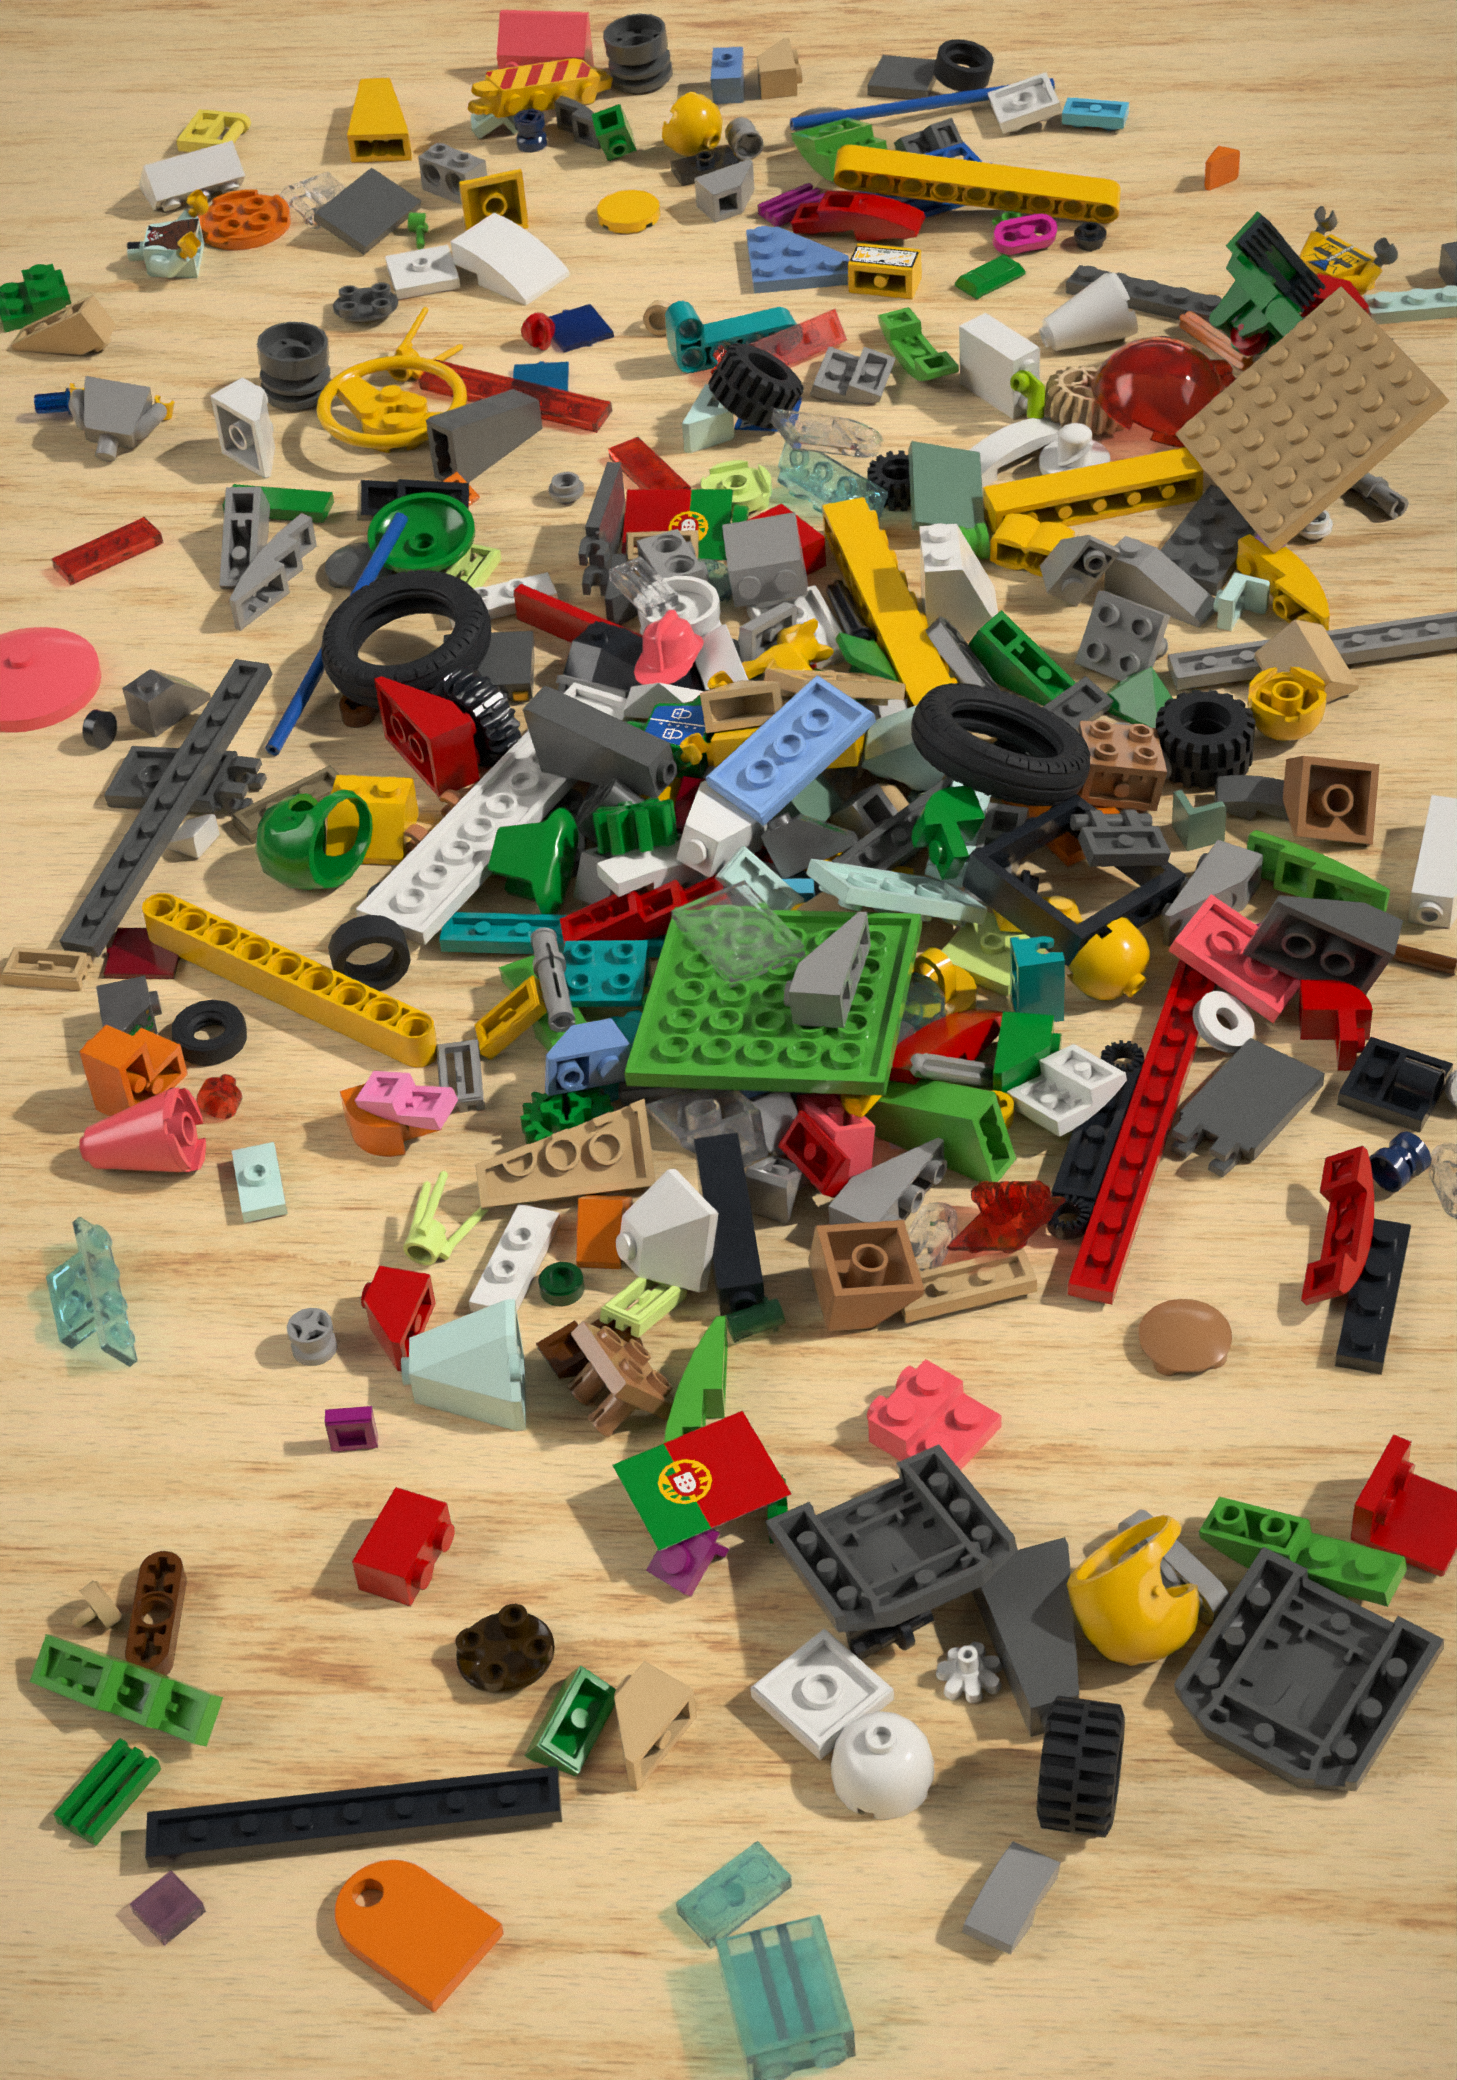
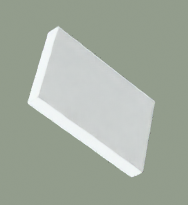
M816 585L808 587V595L746 605L750 620L755 619L783 602L796 605L797 624H803L815 618L819 622L818 628L814 633L818 643L827 645L834 650L833 655L827 660L810 664H817V669L846 662L835 640L838 633H843Z

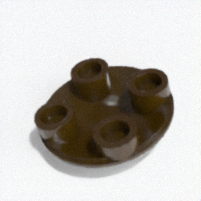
M517 1603L508 1604L499 1613L489 1615L476 1622L470 1628L463 1629L457 1635L455 1642L457 1647V1666L465 1681L478 1690L495 1694L515 1692L536 1682L551 1665L555 1653V1642L549 1627L538 1617L527 1613L526 1608Z

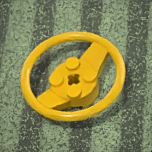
M418 356L376 358L356 364L331 379L318 398L317 416L323 428L330 435L344 443L357 447L371 448L385 453H391V448L406 447L408 451L429 440L426 420L443 412H428L427 399L416 393L401 391V388L397 385H388L379 391L361 377L394 369H411L434 374L445 380L452 388L453 401L447 411L466 405V386L453 369L432 359ZM335 396L361 422L362 433L347 429L335 421L330 410Z

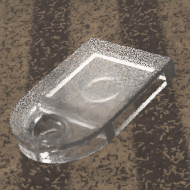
M774 409L770 421L793 450L869 458L879 454L883 440L882 435L874 428L843 417Z

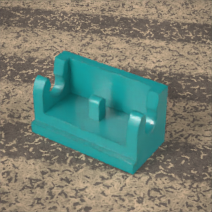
M1051 937L1010 938V999L1014 1012L1054 1015V1022L1064 1021L1065 959L1063 952H1050L1048 954L1037 952V950L1042 948L1049 949L1054 947V939Z

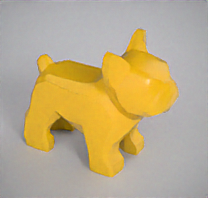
M812 618L803 624H796L780 630L777 636V645L765 651L755 660L742 663L748 680L764 673L765 668L812 670L810 663H819L830 658L834 650L827 645L819 644L814 635L819 622Z

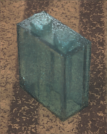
M820 1914L715 1940L719 1970L748 2080H783L796 2071L815 2066L822 2069L832 2068L840 2065L847 2058L856 2056L854 2028Z

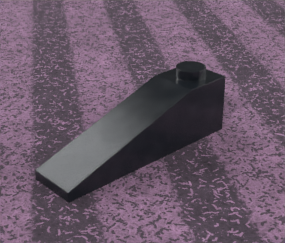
M595 621L572 641L563 675L630 691L632 686L642 685L637 682L634 669L643 651V638L625 628ZM691 667L684 677L669 684L705 691L698 670L694 667Z

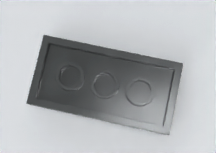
M1210 485L1160 551L1209 594L1217 595V592L1223 588L1237 569L1238 539L1248 534L1256 537L1257 533L1223 491L1217 486Z

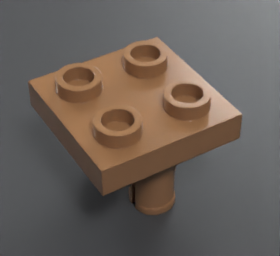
M582 1321L573 1330L571 1335L589 1362L566 1386L568 1390L572 1391L571 1394L574 1398L586 1406L592 1402L591 1400L605 1385L608 1387L611 1393L594 1412L588 1415V1419L593 1422L594 1428L602 1435L610 1437L613 1431L635 1409H642L668 1421L674 1401L670 1394L673 1387L661 1373L653 1370L648 1363L651 1359L649 1352L634 1339H630L629 1342L622 1340L607 1326H603L600 1329Z

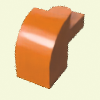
M365 1084L340 1091L345 1119L355 1143L370 1154L383 1157L406 1154L404 1141L440 1131L400 1124L359 1108L355 1100Z

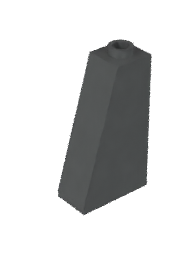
M512 389L429 417L426 420L434 478L444 481L455 472H458L467 483H470L543 429L539 400Z
M544 686L522 709L542 772L605 786L613 778H617L637 794L658 798L678 775L669 742L551 687Z
M1065 1537L1019 1549L984 1586L971 1591L1030 1737L1045 1733L1049 1708L1057 1695L1079 1698L1080 1696L1074 1613L1067 1588V1582L1071 1575L1069 1546Z

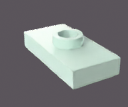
M745 846L738 848L715 877L749 909L791 910L792 907L805 900Z
M274 1142L232 1150L244 1223L288 1214Z

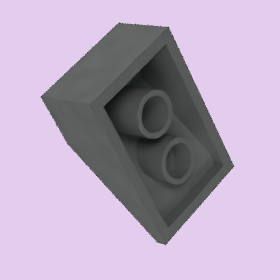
M1278 896L1245 946L1243 954L1298 980L1342 981L1355 986L1366 995L1395 955L1403 920L1363 902Z

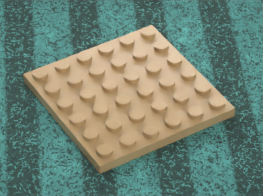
M1340 286L1225 390L1215 396L1198 414L1187 421L1175 434L1275 554L1450 401Z

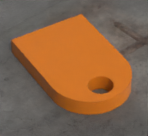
M403 1860L378 1861L358 1870L343 1885L335 1904V1920L340 1938L345 1947L355 1957L433 2013L440 2008L504 1935L502 1923L423 1868ZM378 1890L383 1893L381 1900L373 1906L362 1907L355 1903L358 1896L364 1891Z

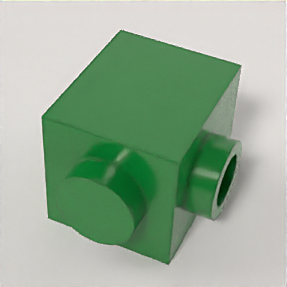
M620 104L591 114L596 137L608 161L637 151L631 126Z

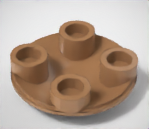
M1174 1299L1156 1305L1145 1314L1138 1332L1142 1350L1154 1362L1155 1370L1165 1376H1172L1178 1372L1191 1373L1209 1368H1220L1226 1363L1227 1353L1232 1344L1231 1327L1224 1315L1213 1306L1193 1299Z

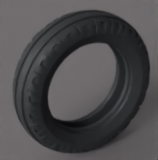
M415 570L388 575V578L382 577L369 583V586L365 585L352 593L333 612L322 636L321 653L323 665L332 683L352 701L364 706L380 709L374 680L380 676L432 694L431 690L449 672H454L457 669L461 670L465 667L472 671L478 670L489 650L491 620L484 601L468 583L458 577L439 571ZM414 614H437L450 618L455 622V627L447 640L433 652L417 660L398 665H376L365 662L358 657L361 646L373 632L398 618Z
M949 683L928 691L919 701L913 713L911 736L921 756L939 772L944 773L945 776L952 778V780L963 784L967 788L971 787L974 791L984 793V795H991L996 799L999 798L1007 802L1012 801V803L1027 806H1054L1065 802V800L1068 801L1069 798L1076 795L1088 777L1090 751L1081 734L1064 719L1056 716L1055 713L1015 694L1011 695L1006 691H999L996 688L976 684ZM970 732L988 735L1005 741L1034 757L999 748L979 739Z

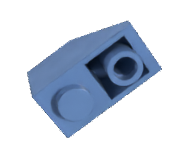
M612 1018L571 1025L546 1054L545 1092L548 1096L626 1081L624 1072L630 1055V1043Z

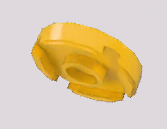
M642 190L617 191L600 200L597 206V217L602 227L606 225L608 230L614 233H638L645 230L647 224L652 223L653 226L658 222L660 205L658 199L653 194Z

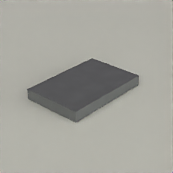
M371 167L316 211L313 221L365 255L405 222L410 212L416 213L420 209L422 201Z

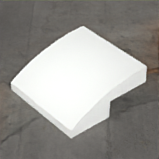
M1072 1044L1039 1060L1041 1075L1007 1091V1094L1014 1102V1110L1060 1137L1095 1115L1114 1097L1127 1079L1125 1072L1081 1047Z

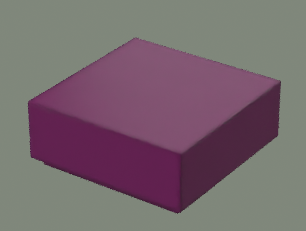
M372 1406L325 1409L324 1423L331 1451L378 1448V1431Z

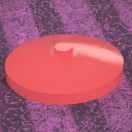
M30 627L0 634V732H26L42 729L62 722L84 708L95 696L102 677L101 667L94 647L85 638L76 633L52 627Z

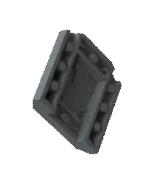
M939 1444L897 1462L899 1478L817 1515L811 1503L807 1502L766 1521L769 1536L838 1632L892 1627L984 1586L1018 1551L1014 1534Z
M1263 1547L1175 1681L1174 1689L1175 1694L1204 1735L1212 1741L1297 1787L1357 1791L1443 1651L1444 1639L1400 1616H1397L1393 1623L1309 1580L1308 1569Z

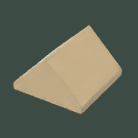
M1295 619L1254 653V658L1262 671L1277 667V673L1290 672L1291 666L1300 667L1315 673L1325 684V693H1327L1326 703L1352 693L1359 688L1358 683L1321 624Z

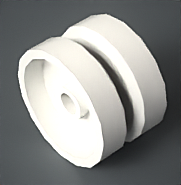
M693 576L663 578L648 585L639 595L637 608L641 624V635H643L645 628L649 624L662 619L668 610H675L679 618L687 620L693 632L702 638L721 626L718 593L716 588L705 580Z

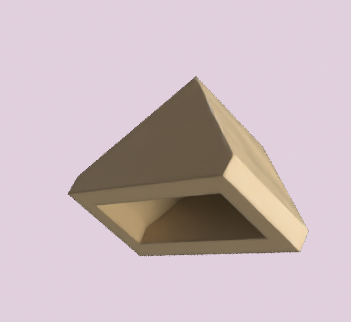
M740 680L700 693L706 733L763 725L783 707L779 682Z

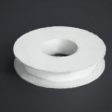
M1212 991L1207 993L1194 1007L1193 1020L1197 1031L1209 1045L1217 1050L1228 1053L1237 1052L1250 1038H1253L1254 1022L1252 1016L1244 1004L1234 996L1221 991ZM1216 1014L1222 1015L1228 1020L1231 1030L1219 1023Z

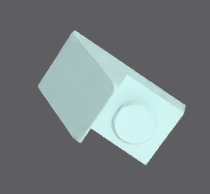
M707 384L703 387L682 422L684 452L693 453L730 441L735 436L733 414L725 409L713 396Z

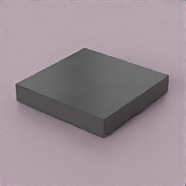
M882 55L867 85L868 95L901 99L929 97L937 80L933 73L936 60Z

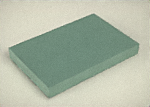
M911 441L908 457L912 530L919 531V526H930L938 523L957 524L958 526L963 525L965 528H973L976 523L984 522L980 452Z

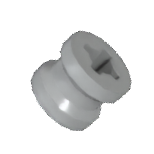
M306 1308L293 1314L288 1321L287 1332L291 1341L294 1358L299 1363L307 1366L321 1365L329 1361L337 1350V1342L333 1333L330 1315L319 1308Z

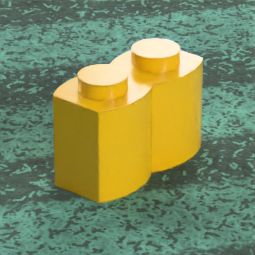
M1007 514L991 538L990 560L1007 569H1025L1033 575L1043 577L1040 565L1061 539L1075 537V531L1063 524L1055 522L1040 523L1027 515Z

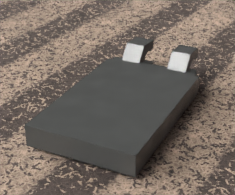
M607 462L585 526L586 536L580 543L578 552L580 566H587L589 557V566L584 569L582 579L583 595H590L592 586H600L601 596H605L613 554H617L623 536L626 503L622 464L619 462Z
M132 746L104 794L108 807L142 809L179 748ZM225 751L189 812L214 813L215 810L220 811L223 808L228 813L233 814L253 804L252 798H245L248 790L262 789L267 780L265 773H258L262 766L261 759L238 756L237 751Z
M1250 1038L1180 1111L1179 1123L1172 1130V1136L1178 1140L1174 1141L1171 1145V1152L1186 1159L1206 1137L1215 1142L1210 1148L1209 1154L1215 1157V1159L1209 1163L1208 1170L1224 1177L1238 1164L1242 1156L1254 1161L1320 1090L1324 1084L1325 1073Z

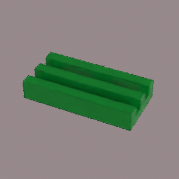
M119 1738L55 1811L54 1817L57 1824L97 1846L161 1771L158 1759L151 1755L149 1758H146L142 1750L137 1747L129 1748L128 1743ZM137 1767V1772L117 1794V1788L132 1770ZM102 1805H107L90 1827H87L86 1824Z

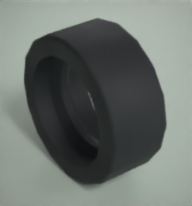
M953 39L945 41L939 46L933 73L942 85L952 90L964 92L983 89L989 83L994 58L990 51L976 42Z
M364 915L347 921L331 936L328 946L333 970L378 991L386 990L398 983L407 973L411 962L403 930L396 921L381 915ZM379 943L393 947L386 957L375 963L359 965L346 961L353 951L364 945Z

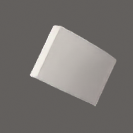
M496 213L491 214L451 241L453 263L476 273L479 286L526 306L570 276L567 267L541 241L521 226Z

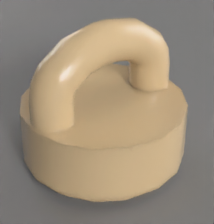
M654 300L647 307L643 316V322L650 333L657 336L667 335L665 313L671 305L670 303Z
M93 1580L79 1590L89 1603V1606L73 1618L72 1623L75 1627H82L98 1616L109 1630L122 1620L121 1617L123 1615L98 1581L95 1582Z

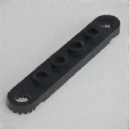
M1119 1040V1044L1112 1042L1111 1046H1105V1050L1101 1052L1100 1059L1125 1072L1127 1081L1103 1108L1073 1130L1045 1211L1047 1230L1058 1239L1073 1240L1083 1236L1086 1232L1144 1063L1142 1048H1138L1136 1043L1131 1044V1041L1127 1040V1043H1123V1040ZM1121 1058L1132 1060L1131 1064L1127 1063V1067L1122 1064V1067H1119V1064L1115 1066L1114 1061ZM1067 1213L1079 1216L1076 1218V1221L1072 1220L1071 1224L1069 1221L1064 1224L1063 1220L1059 1222L1058 1219L1059 1216Z

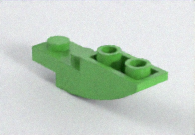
M1220 1496L1199 1530L1202 1540L1248 1569L1261 1549L1265 1547L1308 1569L1309 1580L1346 1599L1350 1596L1388 1607L1407 1571L1404 1556L1312 1533L1309 1519Z

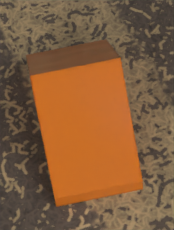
M586 1195L578 1198L576 1264L579 1268H622L623 1260L617 1254L616 1238L620 1234L622 1215L633 1204L632 1196Z

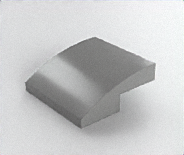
M828 346L810 395L843 403L866 404L880 402L896 358L863 347L862 353L858 357Z

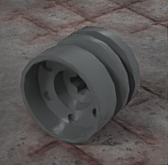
M632 14L616 19L603 31L606 55L609 58V70L613 77L612 84L616 89L626 93H643L660 88L670 80L673 75V68L670 61V51L667 49L668 38L665 23L660 17L652 14Z
M305 322L279 323L265 329L258 336L257 352L258 363L261 367V388L268 397V403L285 410H302L317 406L320 393L331 380V370L328 365L330 358L329 343L325 332L316 325Z

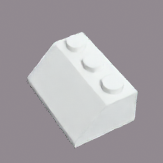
M232 140L144 165L139 186L154 210L163 208V211H170L180 207L181 203L187 201L188 196L196 189L201 190L208 199L211 197L210 194L222 191V194L237 191L243 184L245 174Z

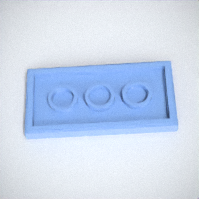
M816 675L705 777L707 785L764 826L876 722L874 713Z

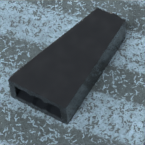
M738 1132L694 1138L699 1194L719 1213L711 1265L720 1316H725V1318L743 1317L766 1312L764 1283Z

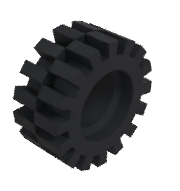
M898 450V455H894L892 451L886 452V457L880 454L876 457V461L872 460L869 463L870 467L867 470L869 498L871 497L873 504L878 503L879 508L884 509L886 506H889V511H895L896 507H901V512L907 511V506H911L909 457L905 455L904 450Z

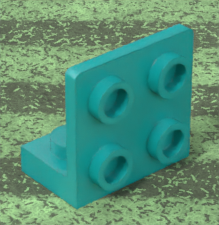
M648 940L565 941L563 956L565 957L567 968L564 975L572 1007L642 1006L641 1000L644 996V987H648V981L651 980L652 976Z

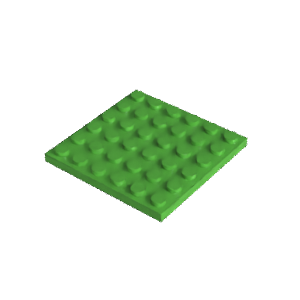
M675 907L624 1072L626 1085L886 1096L922 930L921 914L867 912L871 947L869 948L844 1028H831L826 1026L793 1025L791 1007H786L784 1004V989L786 982L793 980L798 963L858 912Z

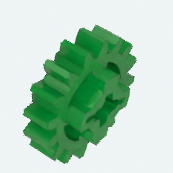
M600 1086L548 1096L546 1093L541 1094L533 1091L531 1093L532 1103H523L522 1105L524 1115L520 1116L526 1144H531L567 1128L570 1129L591 1121L593 1118L603 1114L614 1112V1107L611 1106L608 1094H600Z

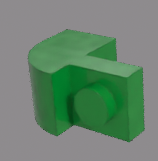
M956 786L935 792L928 799L913 827V847L929 846L930 860L932 864L936 865L941 880L956 879L969 857L964 842L973 841L985 820L975 791L971 787Z

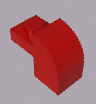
M1300 980L1298 1003L1300 1040H1335L1337 1070L1351 1071L1356 1063L1357 1053H1362L1365 1048V1040L1370 1039L1373 1012L1370 1000L1361 990L1342 981Z

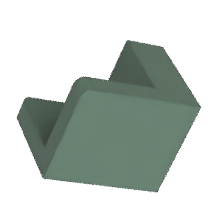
M1179 790L1173 792L1172 827L1186 850L1190 851L1213 845L1217 840L1225 841L1227 809L1225 804L1219 801L1193 808L1184 792Z

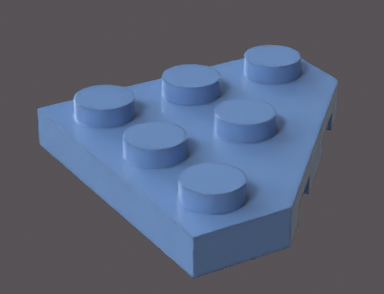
M759 226L755 229L746 230L754 294L848 285V255L780 227Z

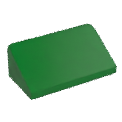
M583 1666L577 1667L563 1682L524 1756L548 1767L558 1766L559 1771L577 1776L615 1706L614 1695L616 1689Z

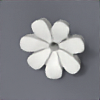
M973 1642L970 1646L951 1648L947 1652V1661L938 1664L936 1677L941 1681H947L944 1695L949 1700H957L964 1691L968 1702L977 1703L983 1698L982 1688L990 1694H996L1000 1690L1001 1682L995 1673L1002 1670V1664L995 1655L985 1657L986 1650L982 1643Z

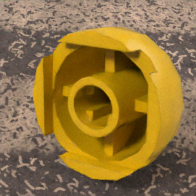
M689 92L681 96L669 110L673 116L669 123L664 121L662 126V139L666 146L680 155L690 157L701 151H710L718 145L721 139L723 119L717 105L701 93L697 94L696 92Z
M1290 666V672L1277 673V667L1257 674L1249 684L1247 705L1253 712V719H1255L1257 730L1265 736L1276 740L1291 741L1302 739L1311 734L1323 720L1327 693H1325L1323 680L1311 671Z
M1121 917L1107 925L1112 930L1107 936L1100 938L1097 934L1093 936L1078 952L1068 968L1072 974H1068L1067 978L1089 997L1103 1001L1115 1000L1123 994L1132 997L1147 981L1143 976L1150 960V950L1147 941L1127 918Z

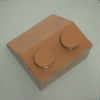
M1312 756L1286 759L1283 802L1293 836L1373 845L1380 764Z
M904 1220L818 1225L815 1227L808 1262L827 1331L872 1328L923 1296L925 1290Z

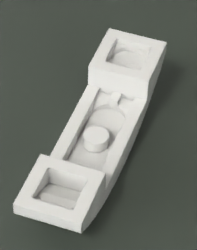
M1051 417L1022 420L992 433L973 446L970 451L980 452L982 487L997 481L998 468L1058 440L1056 432L1062 428L1060 423L1051 421Z

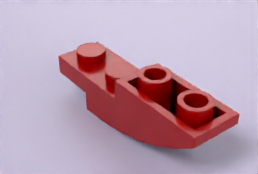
M826 191L821 202L800 204L791 221V226L795 234L846 232L853 230L857 241H879L881 239L895 238L909 239L917 237L925 219V214L913 206L875 194L853 191Z

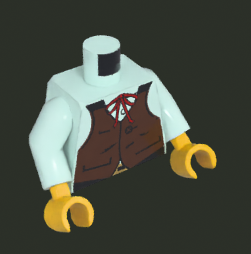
M196 189L187 198V203L192 208H186L177 220L150 224L147 226L144 241L128 242L127 255L129 261H145L147 273L151 277L198 278L204 250V240L200 220L197 215H204L208 211V198L201 190Z

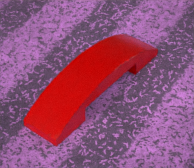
M1363 1145L1325 1158L1319 1193L1330 1204L1321 1258L1318 1261L1307 1264L1301 1297V1301L1306 1306L1346 1294L1357 1282L1366 1263L1374 1225V1187L1368 1150Z

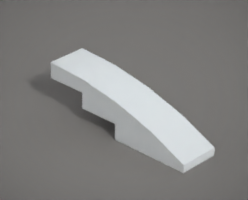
M675 841L674 845L668 847L654 846V850L648 852H640L639 849L597 863V876L618 897L644 886L651 891L675 879L685 889L710 878L676 860L681 841Z

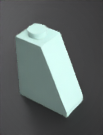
M515 1299L503 1300L409 1338V1357L401 1358L403 1385H411L415 1403L515 1431L526 1430L525 1356Z

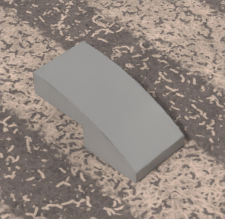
M1012 1842L979 1893L963 1925L962 1933L1011 1955L1032 1926L1036 1907L1057 1880L1060 1862L1016 1842Z

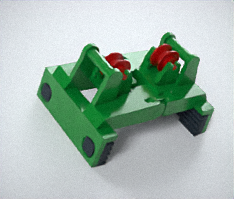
M1257 211L1225 245L1232 253L1226 269L1235 281L1209 316L1210 324L1216 329H1221L1231 340V346L1245 356L1263 354L1279 342L1303 320V317L1299 314L1305 311L1303 306L1309 307L1308 301L1315 300L1313 295L1317 294L1319 296L1321 294L1319 289L1322 288L1324 290L1326 288L1315 273L1309 269L1285 241L1273 224ZM1240 314L1236 321L1233 322L1232 320Z

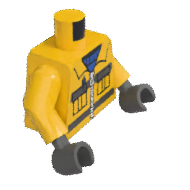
M1324 206L1318 207L1314 213L1318 226L1315 231L1310 232L1299 257L1316 276L1320 273L1351 281L1360 295H1364L1368 290L1375 287V281L1383 271L1381 267L1384 264H1392L1397 260L1398 251L1393 243L1390 245L1385 237L1380 238L1374 245V251L1377 255L1375 258L1332 234L1324 236L1325 232L1335 229L1338 223L1334 210H1332L1329 217L1325 219L1326 211Z

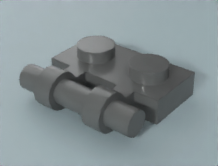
M1134 809L1121 810L1119 814H1103L1101 810H1087L1085 814L1071 815L1070 827L1073 831H1080L1078 841L1089 867L1167 866L1171 852L1159 826H1152L1153 820L1150 813H1137Z

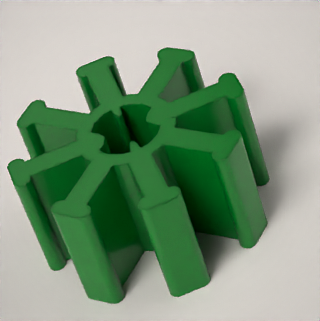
M651 798L635 804L632 801L618 803V806L597 808V812H593L597 847L600 854L612 852V855H623L635 849H639L640 852L653 851L654 846L668 847L674 845L675 841L679 840L672 799L659 801V798Z

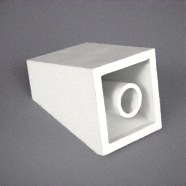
M938 523L930 526H919L921 601L928 627L939 616H943L956 627L965 641H971L976 632L998 613L995 587L957 524Z

